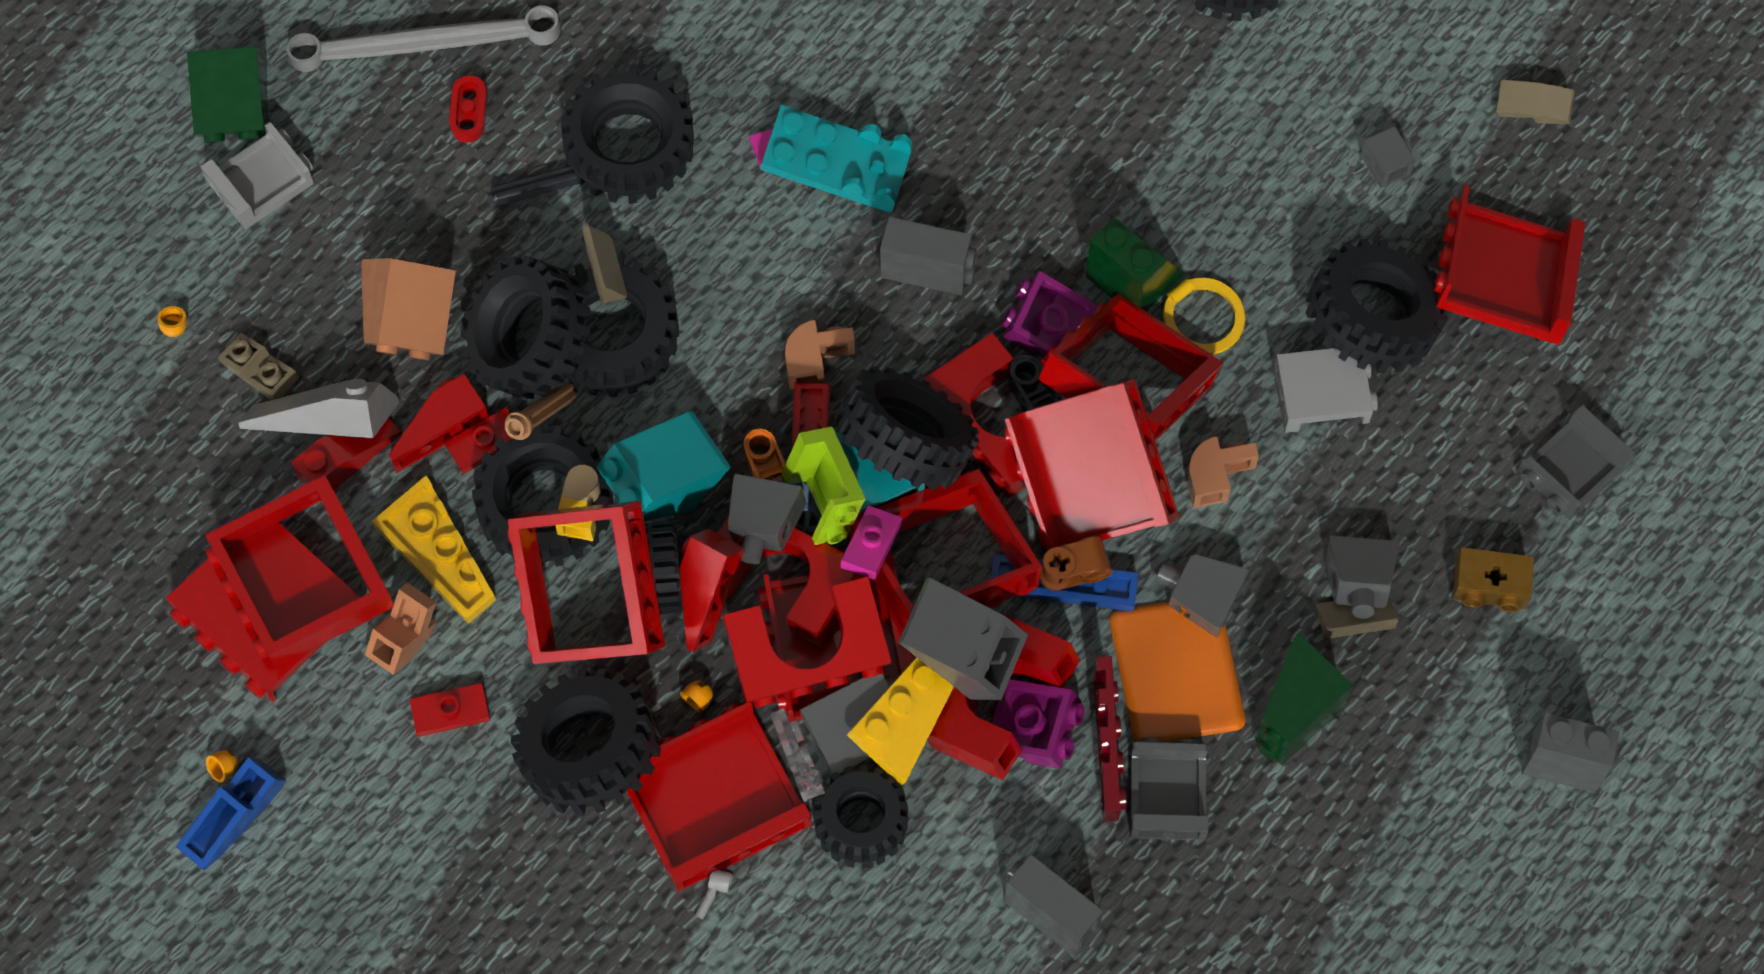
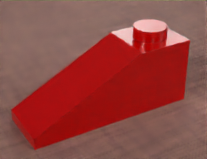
M465 374L443 381L438 389L432 392L389 453V458L396 473L445 446V441L488 418L486 406Z
M388 418L374 438L326 435L318 439L293 460L291 464L297 478L304 485L325 475L333 491H335L401 435L402 431Z
M711 529L691 535L682 548L684 557L679 570L686 646L692 652L711 643L745 548Z

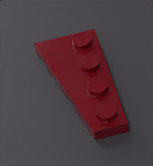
M1112 656L1097 657L1093 686L1103 822H1112L1119 820L1120 810L1126 809L1127 801L1125 787H1119V774L1124 773L1123 752L1117 751V738H1121L1120 716H1115V703H1118V683L1113 681Z

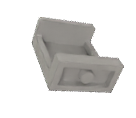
M271 122L264 125L267 133L264 137L219 167L212 159L200 166L206 182L245 230L314 184L310 174L313 166L302 152L297 155L291 148L294 144L286 131L282 128L277 131Z
M1337 348L1277 354L1273 370L1285 433L1299 431L1302 423L1361 417L1362 424L1370 423L1373 411H1377L1378 408L1376 391L1370 390L1368 379L1371 378V364H1368L1365 370L1357 368V360L1348 357L1346 361L1338 358L1341 351Z

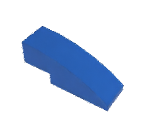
M248 757L226 787H219L176 848L203 870L208 869L268 806L286 783V780L261 759Z

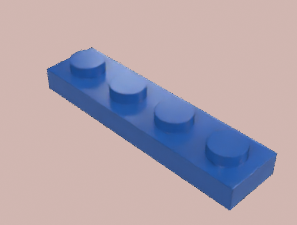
M994 554L991 579L1015 570L1006 555ZM1113 570V573L1102 581L1081 584L1060 591L1047 589L1039 580L1038 587L1031 593L1024 596L1017 595V597L1134 611L1139 573Z

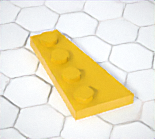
M427 475L372 520L374 528L468 624L496 601L492 590L451 521Z
M916 657L848 732L847 736L902 786L906 783L954 686Z

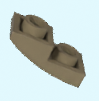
M1501 80L1496 113L1499 117L1533 118L1536 123L1570 124L1575 92L1573 89L1543 83Z
M240 333L218 357V360L230 371L270 400L282 398L300 378L294 369L271 356L264 346L243 333Z

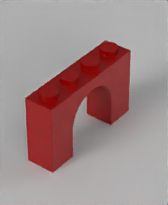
M991 333L923 379L930 383L929 387L937 392L943 390L947 393L949 401L959 403L963 407L961 411L963 415L972 417L974 421L971 426L978 428L979 434L976 438L979 439V442L969 459L975 465L980 463L988 472L986 478L992 488L997 492L1002 490L1009 498L1026 486L1025 481L1020 479L1016 470L1017 457L1014 448L1009 445L1006 437L995 436L982 429L975 421L971 411L973 403L980 394L1009 375L1010 365L1014 360L995 335Z
M728 516L718 534L733 542L728 530ZM796 525L782 551L764 549L761 559L774 554H790L800 558L810 567L808 582L787 614L786 620L792 633L822 648L839 622L830 588L834 585L864 578L865 576L840 568L841 560L847 549L840 551L828 543L815 545L812 536L800 531L801 529ZM741 560L727 600L730 601L754 564H748Z
M868 577L834 585L830 588L840 625L841 639L834 657L826 664L817 668H795L784 663L775 654L769 641L760 605L723 615V622L745 704L754 702L755 708H760L777 703L776 696L790 692L793 699L813 693L812 686L826 682L827 689L848 684L847 676L862 673L864 679L885 674L883 667L890 665L892 662Z
M1004 615L1028 634L1012 675L1028 676L1047 685L1063 688L1080 662L1071 642ZM954 687L927 742L930 747L1000 780H1004L1022 752L1020 745L1012 732L977 717L979 700L969 699Z

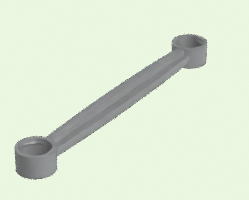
M542 5L530 9L525 18L420 27L319 41L316 36L310 33H300L289 40L287 54L291 65L296 70L310 72L317 69L323 60L422 52L528 37L537 45H549L558 39L561 29L556 11L551 7ZM541 19H548L554 22L553 27L544 32H537L531 28L536 21ZM310 45L317 49L315 54L308 59H297L293 56L295 51L301 46Z

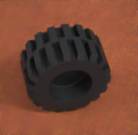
M673 521L646 523L645 529L660 614L680 613L683 603L679 570L681 559L677 528Z
M860 765V771L853 772L852 766L844 768V775L840 776L838 772H835L830 776V783L824 782L820 787V796L816 795L814 802L815 832L817 839L821 840L822 849L825 853L830 851L833 860L839 863L840 859L846 860V866L854 868L855 862L862 863V868H870L871 861L876 860L877 865L885 862L886 855L889 854L893 857L898 852V845L903 844L906 830L908 829V803L905 802V793L902 787L897 788L896 779L891 775L886 779L884 777V770L877 767L875 772L872 773L869 772L868 765ZM864 800L875 804L883 812L882 822L875 829L865 833L848 830L839 821V814L851 802Z

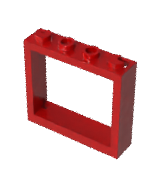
M1118 293L1107 304L1101 302L1091 318L1085 316L1075 332L1068 331L1057 348L1055 346L1050 347L1048 354L1041 360L1044 368L1039 380L1066 398L1106 387V384L1073 362L1105 333L1112 330L1185 379L1151 413L1146 412L1156 441L1211 388L1224 362Z
M979 469L959 476L956 482L951 483L948 488L944 489L941 485H938L936 490L927 488L877 507V509L902 517L899 533L973 504L1015 570L962 590L959 593L989 608H994L1004 600L1017 595H1027L1038 587L1042 565ZM864 513L858 514L848 534L849 541H851ZM884 560L876 579L873 581L904 630L914 607Z
M325 475L205 534L211 546L205 549V552L214 570L222 567L226 577L220 581L230 599L237 596L242 605L241 608L236 610L246 630L251 627L254 628L258 637L252 640L261 660L269 657L274 669L393 608L389 592ZM321 501L370 593L273 641L225 549Z
M641 500L529 512L507 519L509 526L508 538L512 544L515 560L514 573L519 583L521 595L520 607L525 617L528 634L527 647L531 652L533 664L642 655L665 647ZM611 519L632 641L556 648L535 527Z

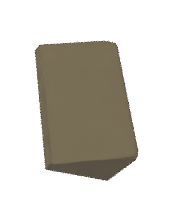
M589 225L584 226V229H582L584 242L600 302L605 304L625 299L627 292L611 236Z
M1390 596L1386 607H1374V615L1366 619L1355 617L1352 614V606L1338 605L1334 601L1318 603L1316 605L1324 639L1395 629L1398 623V616Z

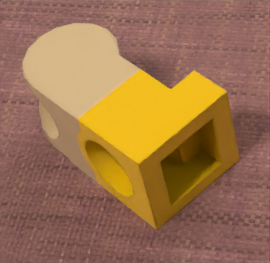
M578 465L568 472L558 509L592 506V503L598 499L600 484L598 475L592 467ZM595 521L555 525L557 535L589 541L594 540L596 532Z

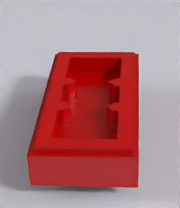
M794 382L792 448L799 433L829 427L830 383Z
M506 407L444 442L446 449L462 474L483 464L482 456L485 452L492 455L496 451L495 442L498 439L502 438L506 443L513 439L505 431V420L510 414Z
M482 683L410 699L417 737L490 721Z

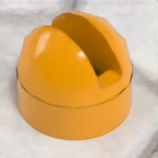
M168 306L158 313V325L164 335L178 337L184 333L187 327V318L182 308Z
M702 680L691 682L680 692L683 700L699 713H702L713 699L712 688L709 685L705 686V682Z
M222 750L206 758V767L211 777L215 781L222 783L237 773L239 761L236 756H233L232 752Z

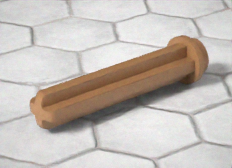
M566 383L559 388H554L548 395L541 397L522 411H515L509 414L505 420L506 433L511 438L517 440L529 437L533 428L576 399L577 393L573 390L574 385Z

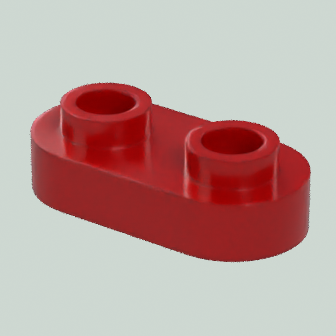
M468 75L459 78L454 83L451 93L449 115L451 133L458 141L466 143L479 139L485 130L488 95L484 82L476 76ZM473 93L476 95L472 100L465 99L467 94ZM465 124L474 125L469 130L462 129Z

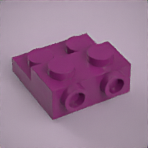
M1039 271L1029 279L1025 277L1018 285L1015 296L1020 299L1015 308L1010 307L1001 321V325L1006 328L1002 337L1030 354L1038 351L1046 356L1051 346L1056 348L1059 346L1062 338L1068 331H1076L1085 316L1091 318L1098 305Z
M1009 680L1002 699L998 701L992 724L1012 732L1022 749L1019 757L1023 758L1028 764L1061 769L1064 759L1069 760L1073 755L1074 741L1071 735L1074 725H1081L1085 711L1083 704H1081L1082 701L1072 689Z

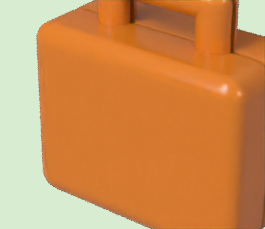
M1169 601L1135 606L1134 611L1114 610L1111 613L1109 623L1132 736L1136 742L1143 738H1158L1162 742L1232 732L1243 728L1246 717L1226 624L1221 628L1220 635L1217 638L1183 616L1185 613L1189 614L1184 608L1178 606L1183 611L1180 614L1168 606Z

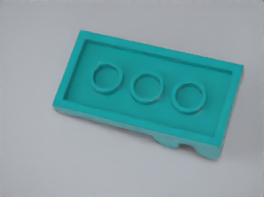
M781 105L760 170L892 213L913 143L905 134L895 136L894 140L891 141L885 140L881 137L882 131L875 124L865 125L858 131Z

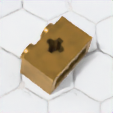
M1461 547L1455 564L1453 600L1462 601L1464 606L1473 608L1482 607L1484 604L1495 605L1504 612H1518L1520 609H1526L1532 596L1534 557ZM1489 578H1494V582L1498 586L1491 585L1492 581Z

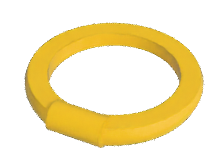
M1211 278L1185 279L1166 294L1167 298L1162 310L1163 323L1183 335L1178 330L1174 321L1173 312L1175 305L1192 291L1209 290L1216 292L1230 303L1235 317L1234 326L1231 332L1218 342L1211 344L1192 342L1211 355L1226 351L1239 340L1245 327L1246 317L1242 301L1229 286Z

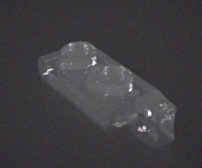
M784 708L772 712V721L803 801L806 802L808 799L825 794L823 779L819 770L811 769L815 765L807 746H799L798 742L805 739L797 719L789 721Z

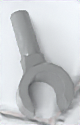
M716 870L711 873L706 896L695 914L696 917L704 919L716 897L717 891L729 894L733 881V875L730 872Z

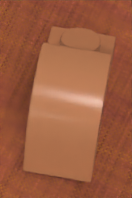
M815 320L808 321L797 327L789 336L785 347L789 389H794V382L825 383L822 359L855 354L853 327L843 328L834 326L827 328L824 332H817Z
M1216 436L1207 439L1195 449L1187 473V488L1193 508L1228 501L1231 487L1227 474L1256 469L1259 457L1256 443L1234 442L1225 446L1224 449H1220Z
M409 583L399 588L391 615L373 628L365 656L391 674L397 673L411 661L430 637L436 625V621L431 619L436 602Z

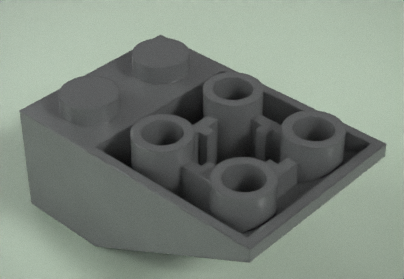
M926 578L898 643L969 699L1001 700L1028 634L1006 616L932 578Z

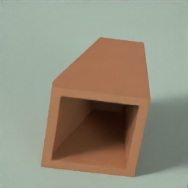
M392 258L362 259L364 343L376 345V352L397 355L398 349L409 351V358L429 361L430 354L443 355L456 271Z

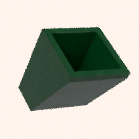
M258 47L187 52L194 135L204 137V143L225 142V135L238 134L239 140L260 139L259 133L266 132L264 125L268 123L267 53Z
M1115 217L1090 240L1086 278L1113 299L1119 293L1146 312L1185 273L1137 232Z
M1300 633L1293 639L1256 737V741L1259 743L1257 747L1261 754L1270 761L1276 760L1281 765L1285 764L1344 709L1353 686Z

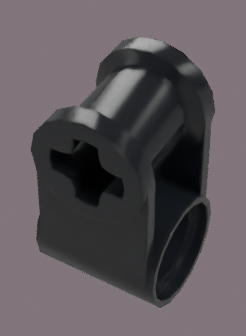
M1030 355L1018 356L1013 360L1010 365L1008 378L1009 388L1020 404L1022 412L1063 400L1060 393L1039 380L1043 368L1040 362ZM1020 372H1028L1033 376V379L1023 381L1016 375Z

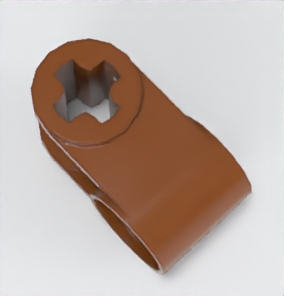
M1099 536L1088 537L1075 543L1049 549L1043 558L1039 580L1047 589L1060 591L1081 584L1096 583L1108 578L1113 573L1102 538Z

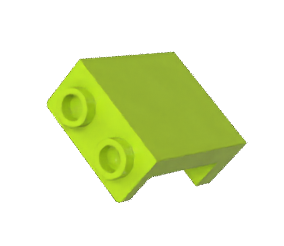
M833 427L799 433L781 474L787 484L807 482L822 515L812 536L814 544H837L847 538L866 498Z

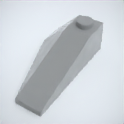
M353 379L252 405L238 423L240 429L374 438L399 404L398 396L381 383Z

